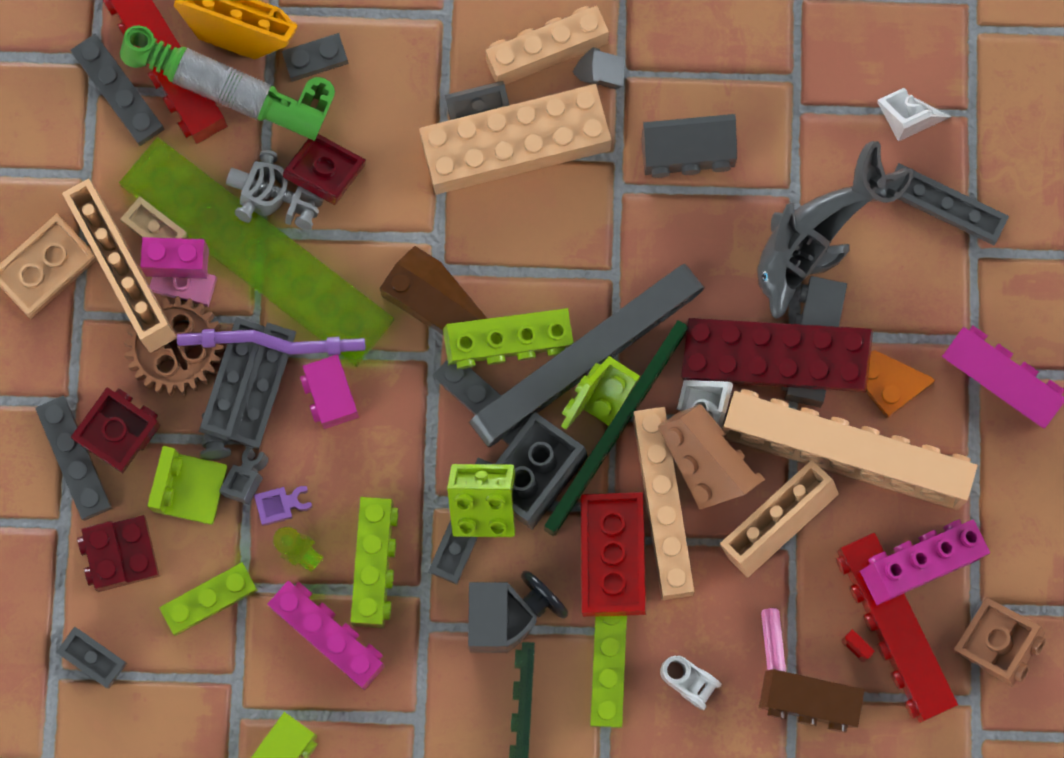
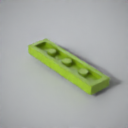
M627 616L595 617L590 727L622 728Z

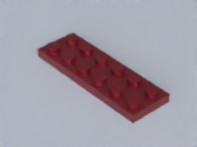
M689 318L681 378L683 380L724 381L733 384L867 392L873 331L869 328Z

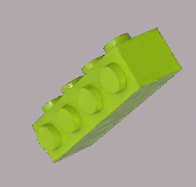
M568 308L446 324L443 328L448 365L457 364V369L476 366V361L487 360L488 365L506 362L505 357L517 356L518 361L536 358V353L547 352L548 357L557 356L574 343Z
M360 497L350 621L354 627L384 628L385 620H390L391 601H387V589L393 588L394 570H389L390 557L395 558L396 539L391 538L392 526L397 527L398 508H394L392 499Z

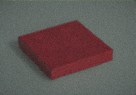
M318 134L315 141L308 138L284 169L282 177L336 205L364 168L366 159Z

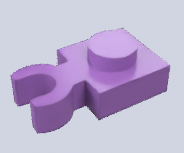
M284 487L255 494L254 497L262 526L292 519L291 509L299 511L310 510L312 508L311 502L301 504L297 500L300 494L308 492L307 487H297L290 495H286Z

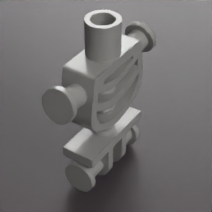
M270 150L261 151L259 158L262 161H255L250 173L235 168L230 169L226 185L242 190L240 196V205L242 207L235 210V215L241 221L250 222L253 212L262 216L271 215L281 207L283 202H287L288 204L290 203V207L286 214L285 224L291 225L295 214L298 213L301 215L295 219L296 226L303 230L312 229V218L317 217L319 213L317 207L322 205L323 199L298 186L295 193L290 190L288 191V181L282 177L284 169L273 164L278 158L275 152ZM264 177H268L269 184L263 181ZM275 179L281 184L280 188L274 186Z

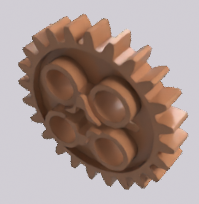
M176 296L174 304H171L167 297H164L161 309L176 336L182 333H201L202 329H215L216 332L221 328L218 321L210 323L215 317L211 311L203 315L205 307L202 303L194 309V302L191 298L183 305L179 296ZM179 321H189V327L185 331H175V326ZM127 328L126 330L133 339L124 341L126 347L132 348V350L127 351L124 355L127 359L134 360L128 367L131 371L138 370L135 378L138 381L145 379L144 386L147 389L155 384L157 394H161L166 387L170 396L174 395L176 388H179L183 396L186 395L187 386H191L195 392L198 391L196 382L199 380L207 385L208 380L205 375L207 373L216 375L217 372L212 365L221 364L222 361L216 354L225 352L224 346L220 344L210 348H203L202 345L178 346L188 366L186 370H183L178 357L171 349L172 345L170 342L150 353L134 328ZM201 347L202 353L198 358H188L190 349ZM167 360L174 361V367L170 372H160L163 362Z

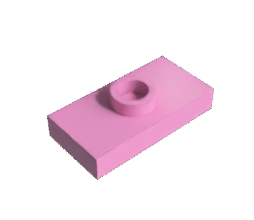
M207 274V279L152 277L149 287L153 293L172 298L179 296L183 301L191 298L195 304L202 303L204 306L209 307L217 277L211 274Z

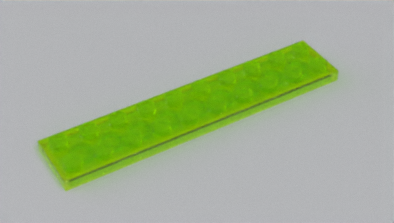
M159 137L153 141L119 182L120 186L138 199L140 196L186 231L187 238L204 239L209 248V254L320 340H327V337L340 336V339L365 338V351L341 352V356L355 367L359 365L394 322V317L259 214L253 212L251 214L252 220L248 223L241 221L235 215V210L242 207L240 199Z

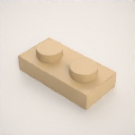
M140 196L120 219L123 224L141 238L186 239L188 236L186 231Z

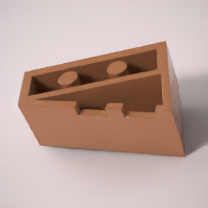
M701 404L678 412L658 426L700 510L743 496L765 480L759 472L755 474L743 461L746 456L740 449L735 451L724 438L726 433Z

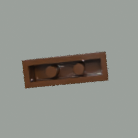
M771 669L765 671L759 708L768 710L767 716L786 719L787 715L798 717V723L816 726L817 721L828 724L829 730L847 733V728H856L859 725L865 689Z

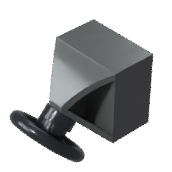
M527 570L522 572L521 577L531 591L523 599L507 582H469L470 653H508L525 639L537 622V617L542 616L546 612L545 609L547 607L563 619L568 616V610L541 580Z

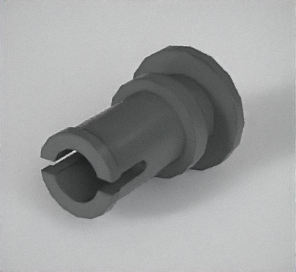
M204 433L205 439L202 440V446L206 449L200 453L202 459L220 460L231 455V450L224 447L227 445L226 440Z

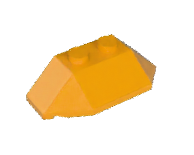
M259 0L174 1V7L199 40L254 60L286 47L298 28V25L291 21L289 16L279 7Z

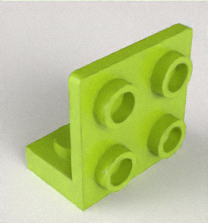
M610 356L601 365L596 362L589 374L585 375L575 389L577 392L576 397L572 398L563 410L562 414L566 418L561 427L567 429L583 410L609 426L640 376Z
M163 446L147 507L155 513L212 525L221 496L219 490L225 481L227 465L182 455L175 448Z
M452 464L447 492L453 536H515L512 502L515 478L514 465Z

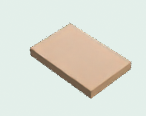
M56 213L0 263V288L31 320L96 262L97 258L88 245Z

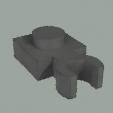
M246 448L242 454L243 463L241 467L237 465L232 466L219 492L224 497L249 505L263 479L258 471L265 468L269 458L264 452H260L258 457L253 460L255 452L251 448Z

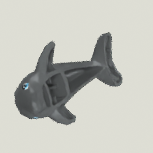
M879 141L867 143L860 152L854 172L853 186L816 197L794 210V203H789L786 205L783 213L775 212L772 215V234L761 253L757 274L758 285L769 299L770 311L774 318L778 319L786 312L798 285L812 274L824 273L838 265L850 251L849 244L829 245L853 214L868 202H893L900 198L908 188L913 177V169L902 168L896 172L885 174L881 162V144Z

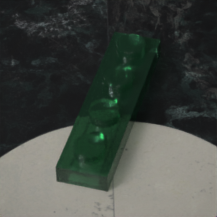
M522 642V650H515V668L521 670L520 681H514L513 700H519L518 713H512L511 732H517L516 745H510L509 758H529L534 642Z

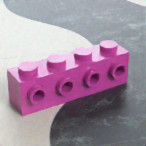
M972 325L970 330L963 326L942 357L1045 429L1064 403V397L1062 396L1064 389L1050 379L1045 384L1036 378L1039 371L1026 362L1019 366L1010 359L1013 353L999 343L995 348L985 342L988 335Z
M958 519L943 527L945 532L937 534L936 530L930 531L918 537L920 543L912 545L911 541H907L893 548L895 553L887 556L884 551L869 558L870 565L860 572L876 605L972 564L990 554L974 519L963 524Z
M287 581L267 605L358 686L365 690L385 668L384 664L380 661L383 655L370 643L366 647L356 640L359 634L347 623L342 627L333 620L336 614L323 602L319 606L309 599L312 593L299 581L295 586L290 581Z

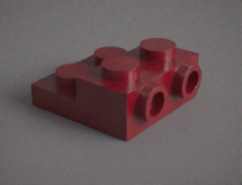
M107 387L70 438L123 474L140 449L142 451L145 449L161 425L156 420L158 415L145 405L139 409L131 403L133 398L119 388L114 392Z
M145 515L114 523L109 521L81 529L82 537H78L77 542L81 555H87L89 567L84 568L86 581L89 586L94 585L95 590L98 592L160 576Z

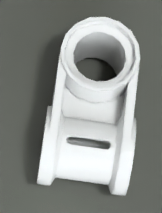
M682 656L669 657L662 663L660 668L662 680L701 710H705L707 707L705 703L715 688H720L722 685L715 677L698 668ZM677 662L683 667L684 674L681 679H673L668 675L667 667L670 663ZM705 683V687L702 689V691H701L700 694L698 695L697 693L699 692V690L701 689V687H702L703 684Z

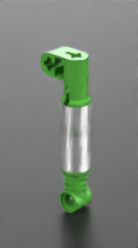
M132 26L126 30L120 50V57L126 65L139 68L150 64L149 69L153 70L154 67H157L156 72L159 73L163 70V75L167 76L168 81L184 87V89L187 88V90L204 96V98L207 97V99L219 104L222 102V105L229 108L232 107V110L235 109V111L252 117V119L255 118V120L259 121L268 120L315 141L335 94L334 86L325 78L315 77L310 79L306 83L299 101L277 92L276 87L271 86V84L260 81V79L257 80V78L249 76L247 73L244 74L240 70L237 71V69H233L229 65L226 66V64L215 61V59L212 60V58L192 51V49L190 50L183 46L180 48L174 47L172 50V45L167 44L166 47L163 41H160L158 44L153 33L144 26ZM314 98L319 100L316 109L310 106Z

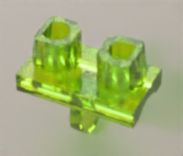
M286 526L279 528L275 532L273 544L276 550L282 553L280 557L285 562L296 566L298 563L305 570L312 572L323 559L312 548L315 541L309 536L298 533L294 528Z

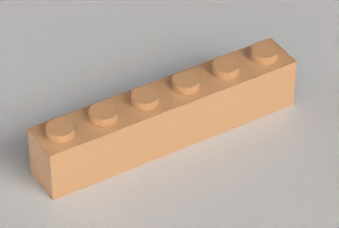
M88 178L63 192L62 195L137 335L147 350L151 353L177 339L112 216L90 179Z
M665 407L639 410L633 413L634 431L661 601L689 597L694 594L673 456L658 428L659 425L667 420Z

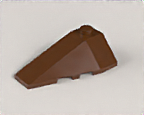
M416 246L395 264L380 287L381 296L442 335L446 324L488 319L439 260Z

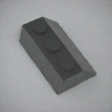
M735 114L643 122L641 145L645 175H652L653 178H664L674 172H682L683 175H695L700 173V170L712 169L713 172H726L731 167H735L737 161Z
M536 412L533 413L495 463L514 465L515 478L512 490L514 517L531 530L534 529L588 457L586 449L582 444Z

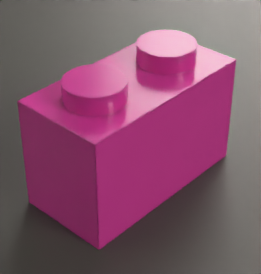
M142 237L140 268L146 277L207 279L209 248L204 239Z
M338 354L303 366L305 375L300 376L305 394L312 393L315 404L309 406L315 423L321 421L323 428L327 429L359 418Z

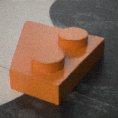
M876 350L871 352L866 393L886 418L890 417L935 382L931 376Z

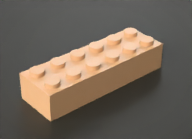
M596 84L419 128L435 195L611 151L612 141Z

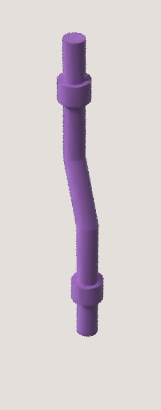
M202 329L201 333L177 334L178 346L202 345L203 348L216 347V344L253 342L290 355L328 353V356L341 355V352L365 351V338L340 339V336L327 337V340L290 342L256 330L215 332V329Z

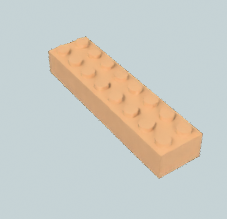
M741 389V392L734 391L722 428L726 433L724 436L726 440L804 464L813 460L823 470L954 510H959L968 501L978 465L970 463L971 459L967 456L952 454V457L941 454L939 448L931 445L914 446L910 444L909 439L901 436L892 435L891 438L879 435L880 431L872 427L862 426L861 429L849 426L850 422L842 418L831 417V420L819 417V412L809 408H801V411L789 408V403L780 399L772 398L771 401L758 398L759 394L750 390Z

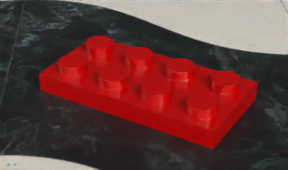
M643 492L581 494L583 617L646 615Z

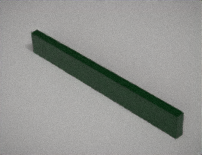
M677 320L544 525L545 532L556 536L580 499L581 494H583L633 417L634 411H637L687 332L686 324Z

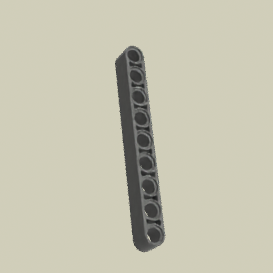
M686 264L679 266L478 412L469 421L470 425L487 447L495 445L528 421L534 412L539 413L576 386L585 375L589 374L596 362L601 365L608 356L612 358L617 356L696 298L705 287Z

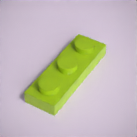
M241 562L162 605L159 609L173 635L176 636L257 592L258 589L244 563Z

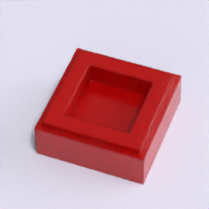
M853 629L841 639L842 643L861 662H865L875 652Z

